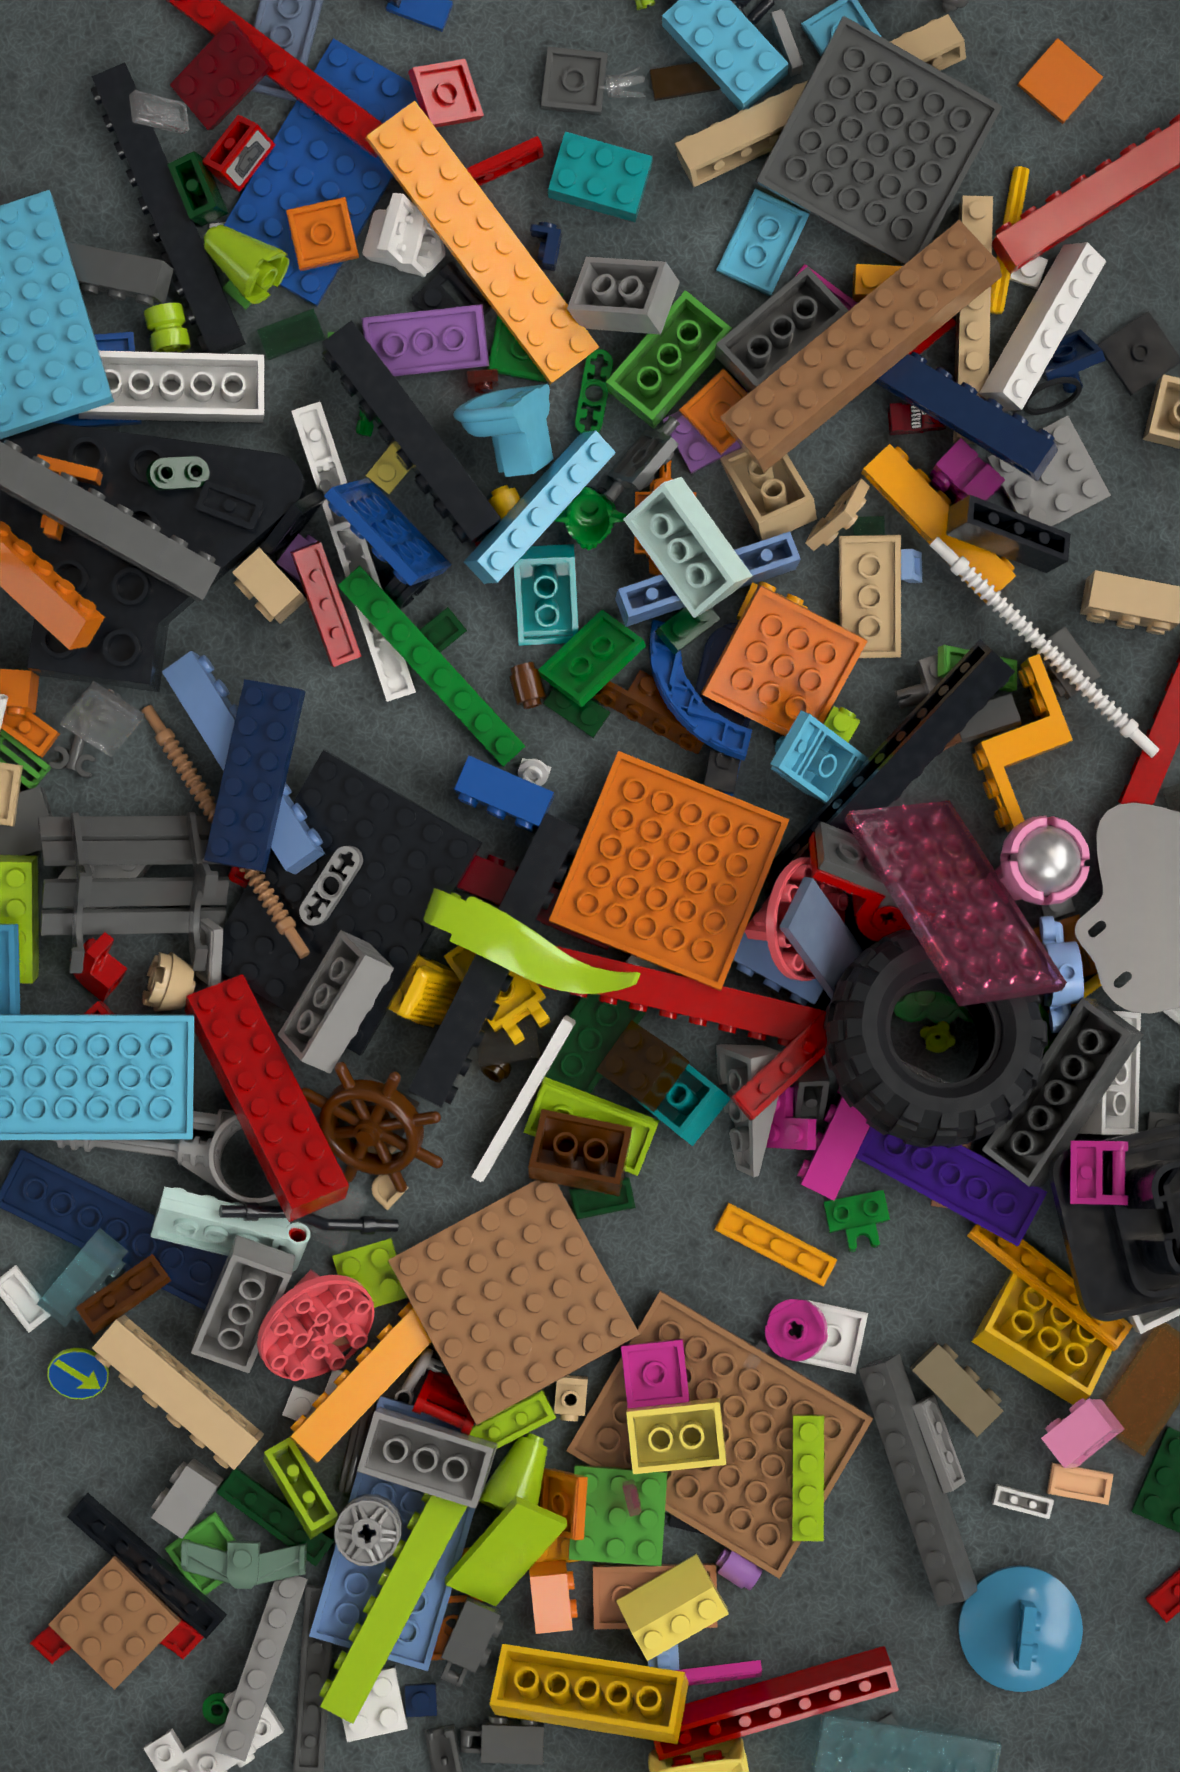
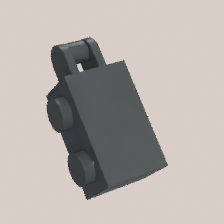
M467 1595L442 1652L441 1658L447 1660V1663L441 1674V1680L460 1688L468 1670L476 1673L479 1665L485 1667L491 1653V1649L487 1648L491 1637L497 1639L504 1623L503 1620L499 1619L501 1610ZM452 1663L463 1667L461 1673L450 1669Z
M489 1715V1720L483 1719L482 1728L465 1727L460 1729V1752L481 1754V1763L543 1765L544 1723L520 1719V1721L507 1720L505 1716ZM473 1736H482L481 1745H472Z

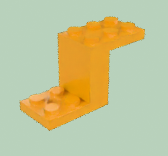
M1040 654L1026 659L1021 664L1022 670L1018 671L1023 687H1029L1033 696L1029 703L1034 716L1040 715L1041 719L980 742L974 747L975 753L972 754L977 770H983L987 779L986 782H983L985 793L989 800L994 798L998 810L994 811L996 821L999 827H1005L1007 832L1012 831L1015 826L1025 820L1004 768L1065 746L1073 740Z

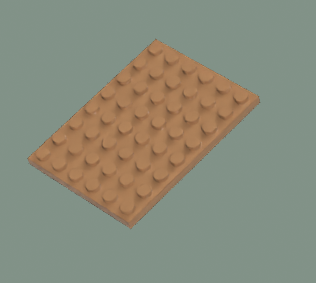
M660 1290L637 1329L640 1335L632 1339L629 1344L683 1339L689 1399L693 1401L720 1398L727 1459L726 1465L668 1471L665 1511L780 1579L801 1541H792L793 1414L824 1415V1502L874 1418ZM622 1356L566 1450L590 1466L632 1469L626 1415L628 1406Z

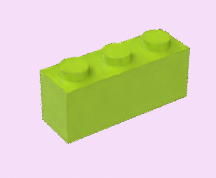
M289 1437L266 1450L263 1461L309 1538L312 1539L334 1526L338 1520V1514L295 1442Z

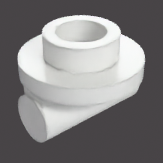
M522 758L518 769V776L542 786L547 781L552 767L545 765L538 759Z

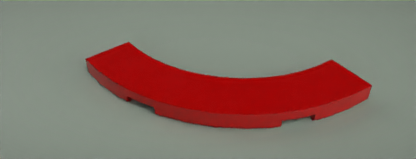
M178 1617L181 1620L180 1623L159 1644L184 1659L204 1636L185 1620ZM50 1626L30 1642L51 1664L72 1649Z

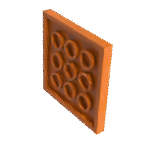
M759 584L701 693L786 736L801 710L811 714L822 724L824 723L863 651L867 640Z

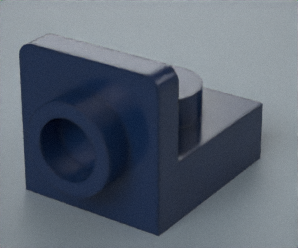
M539 222L538 225L531 224V237L547 239L546 242L541 241L538 260H543V269L555 271L562 238L561 229H557L555 224L549 222Z

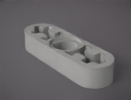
M343 846L334 852L300 906L299 914L303 922L314 926L327 921L363 864V856L358 848ZM352 853L351 859L355 863L353 866L347 865L342 871L343 874H347L345 879L340 873L332 871V868L340 869L344 864V860L341 858L342 854ZM330 876L336 878L339 882V889L333 895L328 894L323 887L325 879ZM316 893L322 898L331 901L330 904L322 902L318 911L321 913V917H310L311 911L308 907L316 906L321 899L315 896Z

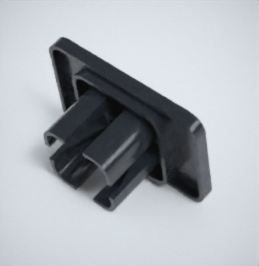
M1180 1122L1102 1140L1128 1142V1151L1125 1152V1195L1128 1196V1205L1070 1204L1071 1148L1057 1153L1049 1165V1180L1079 1305L1084 1313L1095 1320L1114 1321L1180 1305ZM1103 1151V1195H1112V1151Z

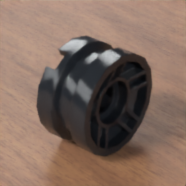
M395 576L383 591L389 597H393L396 600L395 604L401 610L414 600L412 595L418 596L431 580L427 579L410 586L408 583H402Z

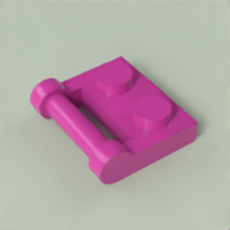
M1071 1141L1070 1204L1128 1205V1196L1125 1195V1152L1128 1151V1142ZM1103 1151H1112V1195H1103Z

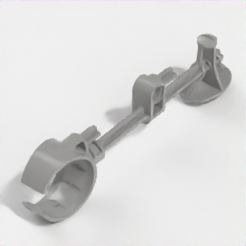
M219 1109L218 1114L193 1111V1130L214 1132L213 1138H209L207 1141H202L199 1136H196L194 1140H50L56 1142L58 1148H64L66 1145H69L72 1150H77L79 1147H84L85 1152H90L94 1147L172 1157L178 1161V1165H182L226 1194L234 1202L243 1204L245 1202H257L259 1206L279 1205L275 1194L262 1198H249L235 1192L222 1175L220 1163L223 1150L229 1139L242 1129L234 1110Z

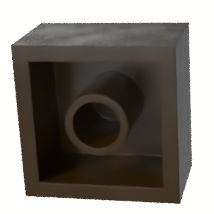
M631 1020L596 1071L655 1112L690 1062L674 1048Z

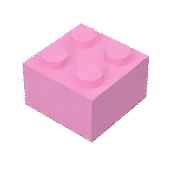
M1082 1398L1069 1408L1071 1414L1062 1420L1057 1418L1045 1428L1048 1433L1041 1439L1064 1468H1074L1080 1466L1124 1430V1427L1102 1399L1089 1398L1084 1400Z

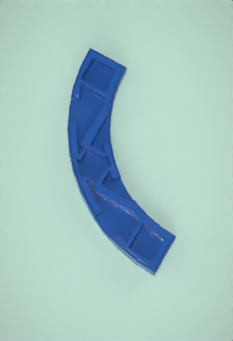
M653 620L649 636L650 666L655 684L668 709L700 741L721 753L745 761L752 729L740 726L720 714L714 713L702 702L703 699L695 691L684 673L681 650L674 655L655 632L665 622Z

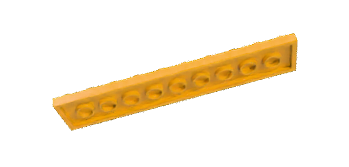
M413 101L366 136L365 139L550 385L599 348L586 328L580 326L567 309L568 304L416 101Z

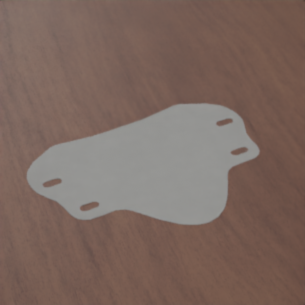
M1119 804L1107 810L1099 822L1096 834L1097 858L1103 885V895L1100 901L1077 921L1075 935L1094 961L1103 990L1117 1005L1133 1013L1147 1014L1180 1008V812L1149 804ZM1099 921L1105 922L1106 928L1096 937L1089 936L1088 930ZM1126 971L1130 972L1132 975L1131 980L1121 988H1116L1114 986L1115 979Z

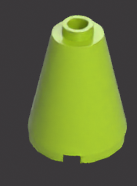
M224 225L211 227L204 236V249L244 298L252 304H259L271 295L267 292L272 285L278 287L282 282L289 266V259L285 256L287 254L283 250Z
M527 1433L526 1437H519L485 1484L479 1502L503 1511L515 1496L538 1505L548 1450L543 1445L544 1439L531 1433Z

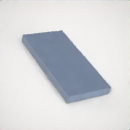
M260 0L253 27L307 66L324 0ZM267 76L251 90L294 102L297 101L295 97Z
M804 877L779 928L830 999H832L835 985L845 969L864 950L813 878Z

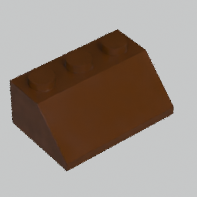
M542 1109L528 1166L529 1178L620 1196L632 1127Z

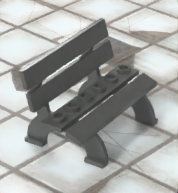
M72 812L71 817H38L43 866H76V879H44L41 903L42 908L73 907V909L41 910L40 930L41 936L72 935L73 948H71L70 973H82L85 953L83 935H102L104 932L107 934L189 933V950L193 971H205L208 946L201 945L200 919L209 918L224 928L226 909L225 907H201V905H226L230 881L229 877H218L217 871H211L208 864L217 863L204 860L212 823L208 822L209 816H196L195 812H188L187 816H79L78 812ZM109 840H132V841H109ZM193 864L194 877L93 878L90 865ZM190 905V908L83 909V907Z

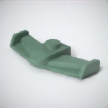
M184 1539L181 1545V1567L183 1571L229 1583L236 1589H252L255 1585L306 1574L307 1543L260 1553V1542L229 1541L226 1552Z

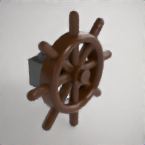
M338 1062L335 1064L334 1069L342 1084L337 1086L328 1098L307 1087L301 1088L307 1102L321 1108L319 1126L333 1154L347 1165L343 1174L348 1183L354 1180L357 1171L373 1175H388L396 1191L403 1193L407 1189V1184L400 1171L405 1169L414 1158L436 1169L442 1167L443 1159L421 1147L424 1139L423 1125L438 1123L441 1120V1115L437 1111L418 1113L417 1109L420 1102L396 1090L401 1080V1075L398 1072H391L385 1084L368 1075H365L363 1079L354 1080L346 1064ZM351 1101L348 1108L340 1105L344 1102ZM337 1117L351 1125L340 1127ZM355 1137L357 1140V1145L352 1143L348 1138ZM386 1143L401 1151L391 1154ZM369 1146H374L377 1154L368 1152Z

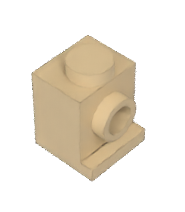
M567 1375L557 1381L554 1414H560V1420L578 1421L579 1416H585L588 1377ZM574 1394L577 1398L576 1403L573 1405L567 1404L565 1402L566 1395Z

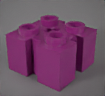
M962 438L935 464L929 474L933 478L931 483L938 491L941 490L943 493L949 491L956 498L953 504L968 495L988 501L999 490L1005 479L988 463L986 464L978 457L979 454Z

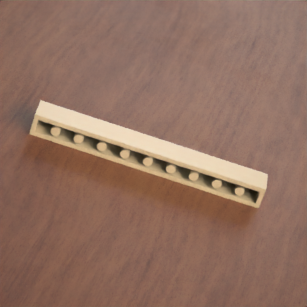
M948 14L939 19H933L926 25L911 32H906L899 38L890 41L940 71L966 59L964 39ZM808 81L796 84L791 89L776 96L768 97L763 102L749 109L741 110L736 115L721 122H716L710 127L694 135H688L675 143L678 159L693 187L770 152Z

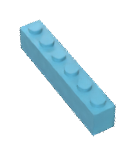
M596 430L580 433L466 558L464 563L484 584L498 583L616 452Z

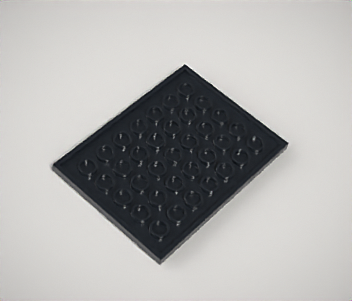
M323 750L297 795L294 804L298 803L305 811L307 818L304 821L309 829L314 828L323 841L320 846L325 854L295 875L284 869L271 848L266 873L259 872L260 874H265L264 881H269V888L275 890L273 895L279 896L278 903L282 902L284 904L282 909L288 910L287 917L291 916L295 921V929L309 949L310 954L305 958H299L285 934L281 935L276 928L277 922L271 921L273 915L267 914L268 908H263L262 904L264 901L258 900L259 893L255 894L253 892L255 887L247 885L223 928L221 972L230 978L243 974L253 992L286 1012L291 1013L340 930L370 943L394 969L389 981L383 986L376 997L372 1009L367 1012L361 1022L357 1034L346 1047L361 1056L435 926L423 920L434 888L449 894L454 893L481 847L482 842L334 754ZM343 846L358 848L363 856V864L327 921L314 926L303 922L299 914L300 906L334 852ZM342 854L341 858L344 860V864L340 869L333 867L332 871L340 873L346 879L347 874H343L342 871L347 865H354L355 862L351 859L353 854ZM331 876L326 878L323 884L324 890L328 894H335L339 889L338 880ZM316 893L315 896L321 899L316 906L308 907L311 911L310 917H321V913L318 911L322 902L330 904L331 901L322 898Z

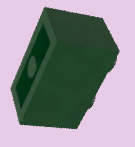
M193 151L167 165L190 220L200 226H204L229 213L211 171L202 163L204 157Z

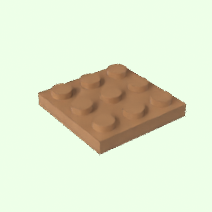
M114 1556L48 1625L115 1690L181 1620L134 1573Z

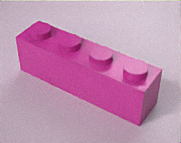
M842 1095L836 1106L830 1105L824 1117V1121L828 1122L824 1133L818 1131L816 1134V1150L810 1161L806 1159L803 1161L797 1176L802 1178L799 1184L832 1200H835L870 1127L866 1124L867 1119L855 1107L852 1106L850 1108Z

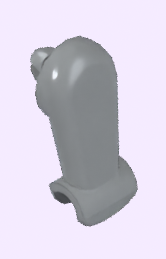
M423 1350L403 1385L396 1391L394 1400H398L399 1394L405 1392L410 1397L408 1405H411L414 1397L413 1390L421 1376H424L426 1369L433 1372L442 1371V1369L435 1365L444 1367L443 1363L431 1358L434 1350Z

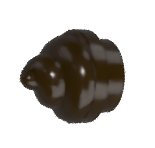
M502 1051L486 1055L482 1060V1073L496 1083L507 1079L512 1070L510 1065L511 1059L508 1056L509 1052Z

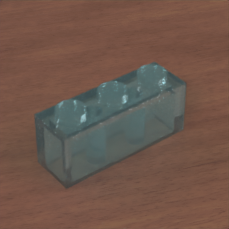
M99 1228L38 1301L37 1305L64 1327L72 1319L78 1322L82 1317L75 1307L107 1286L104 1280L109 1274L113 1278L116 1277L126 1265L122 1259L128 1253V1250Z

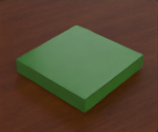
M216 1511L190 1529L183 1539L179 1537L164 1548L183 1576L204 1595L223 1582L183 1571L181 1567L182 1541L187 1539L191 1542L227 1552L228 1542L236 1540Z

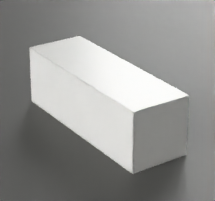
M999 1484L995 1485L991 1501L993 1505L1046 1519L1050 1518L1054 1502L1049 1497Z

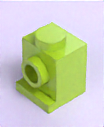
M833 706L824 725L849 743L860 720L855 718L856 715L843 707L837 708Z

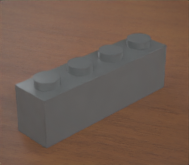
M67 242L82 292L96 296L98 292L108 293V297L120 301H125L126 297L135 298V302L145 306H153V302L165 303L174 269L163 260Z

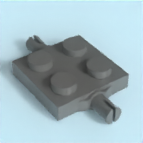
M669 416L660 429L655 431L645 430L607 476L614 483L604 493L608 500L614 503L623 490L627 488L638 491L646 488L653 481L657 470L672 459L673 451L679 444L670 435L680 425L674 417Z

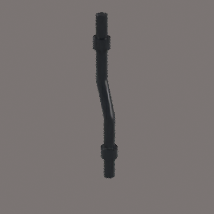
M245 1202L244 1205H220L219 1208L220 1218H243L244 1221H258L259 1218H286L281 1206H259L257 1202ZM310 1213L296 1219L324 1231H360V1234L374 1235L375 1232H397L399 1228L397 1219H375L374 1216H361L360 1219H327Z

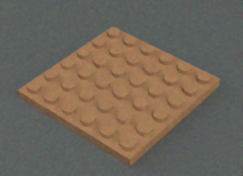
M535 1180L388 1260L476 1426L640 1335L559 1186L555 1183Z

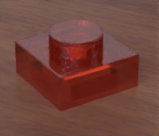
M497 369L467 371L469 389L475 388L476 393L492 392L493 387L499 386Z

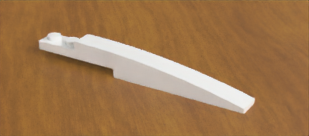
M321 402L292 410L291 412L317 490L319 489L320 481L324 479L331 483V488L348 483ZM326 499L322 506L345 576L348 577L360 565L382 589L367 540L357 537L350 529L351 524L344 516L336 515L329 508V501ZM356 607L386 701L416 693L406 660Z

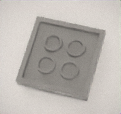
M1069 416L1043 428V430L1055 438L1054 442L1058 452L1038 481H1035L994 455L987 458L989 465L1005 479L1001 487L1014 511L1052 527L1111 496Z

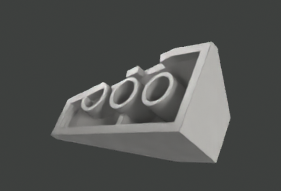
M716 1045L719 1085L726 1084L728 1095L731 1097L780 1051L764 1045ZM778 1098L752 1121L748 1119L732 1099L724 1107L725 1113L729 1112L730 1118L735 1124V1128L730 1130L729 1135L736 1169L752 1177H757L760 1173Z

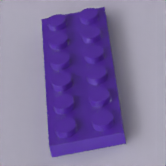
M870 1127L855 1158L1016 1246H1019L1048 1193L1037 1186L1029 1187L1010 1171L962 1145L950 1148L945 1146H928L923 1148L904 1144L902 1139L890 1134L883 1135Z

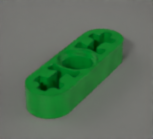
M596 349L586 358L575 418V427L579 434L589 432L585 430L583 424H580V421L586 420L588 415V409H582L583 404L590 408L601 407L600 412L596 410L593 412V421L598 424L597 426H592L590 431L596 430L600 433L602 429L608 397L606 382L604 383L599 379L587 380L588 375L595 376V365H592L591 361H597L598 356H602L604 362L608 364L607 367H602L600 378H606L607 381L612 375V356L602 349ZM590 386H598L602 389L603 396L599 401L591 402L586 398L585 392Z

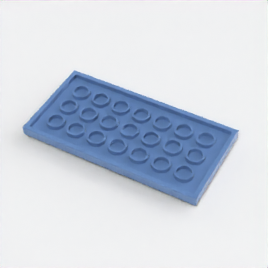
M385 1396L379 1397L376 1410L382 1407L461 1432L460 1428L421 1412V1415L412 1412L414 1407L412 1404L408 1405V1403ZM357 1472L349 1502L364 1494H378L389 1499L399 1510L402 1519V1535L400 1539L406 1541L411 1533V1530L406 1528L414 1512L421 1513L426 1504L421 1500L424 1492ZM467 1506L387 1660L428 1671L452 1590L451 1587L445 1585L444 1577L461 1559L475 1512L474 1508ZM365 1524L360 1534H365L367 1539H371L372 1534L376 1531L375 1529L371 1530L369 1525ZM336 1545L309 1637L350 1648L353 1642L348 1640L356 1623L363 1624L367 1616L363 1612L367 1601L371 1595L377 1597L382 1588L377 1583L385 1567L392 1569L397 1558L391 1555L384 1562L374 1566H358L348 1561L340 1553Z

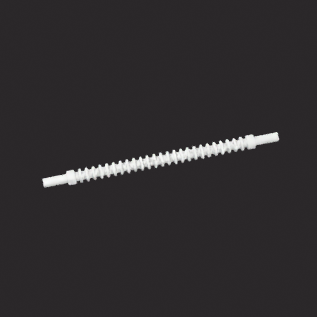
M939 537L929 545L951 566L950 570L956 576H962V582L968 581V588L974 587V593L977 594L979 592L981 594L980 599L988 601L986 603L987 606L993 605V612L999 611V617H1005L1007 619L1005 623L1013 625L1012 630H1019L1018 636L1024 635L1026 637L1024 641H1030L1032 643L1031 648L1036 647L1038 649L1037 654H1044L1043 659L1045 661L1049 659L1051 661L1050 666L1053 667L1055 665L1057 667L1056 672L1064 674L1063 679L1069 678V685L1075 684V690H1081L1083 692L1082 697L1087 696L1089 698L1088 703L1094 702V708H1100L1102 710L1101 715L1106 714L1108 716L1107 721H1114L1113 727L1116 728L1118 726L1120 728L1119 732L1125 738L1130 737L1151 758L1160 750L1138 729L1139 724L1134 719L1129 720L1127 718L1128 713L1122 714V708H1116L1114 706L1115 701L1110 702L1108 700V694L1102 695L1101 692L1103 690L1101 688L1096 689V683L1093 682L1091 684L1089 682L1090 677L1082 675L1083 670H1076L1077 664L1071 665L1069 663L1071 659H1065L1063 657L1064 652L1059 653L1057 651L1058 646H1051L1052 641H1046L1044 639L1045 634L1040 635L1038 633V627L1032 628V621L1026 622V616L1021 617L1019 615L1020 610L1012 608L1014 606L1013 603L1007 604V597L1001 598V592H995L993 590L995 586L987 584L988 579H981L982 573L976 574L974 572L976 568H970L968 566L970 562L964 556L959 557Z

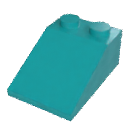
M574 544L531 546L514 564L519 646L567 643L579 632Z
M688 1064L655 1112L642 1103L640 1104L693 1146L731 1098Z

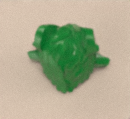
M584 487L554 521L564 522L569 535L580 544L581 548H586L589 551L592 548H596L597 544H600L611 533L615 523L623 522L627 514L618 512L615 504L603 494H598L592 488Z

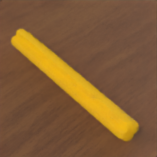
M1015 166L1013 169L1003 225L1007 222H1011L1014 225L1021 220L1020 215L1023 210L1030 172L1026 167ZM997 255L996 260L999 262L1002 277L991 285L990 313L1001 315L1005 307L1011 274Z

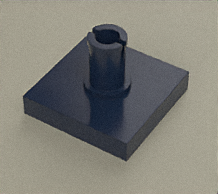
M1081 329L1065 335L1045 368L1042 377L1046 381L1060 377H1073L1080 381L1083 388L1079 371L1105 361L1103 350ZM1063 383V389L1066 393H1074L1076 390L1075 385Z

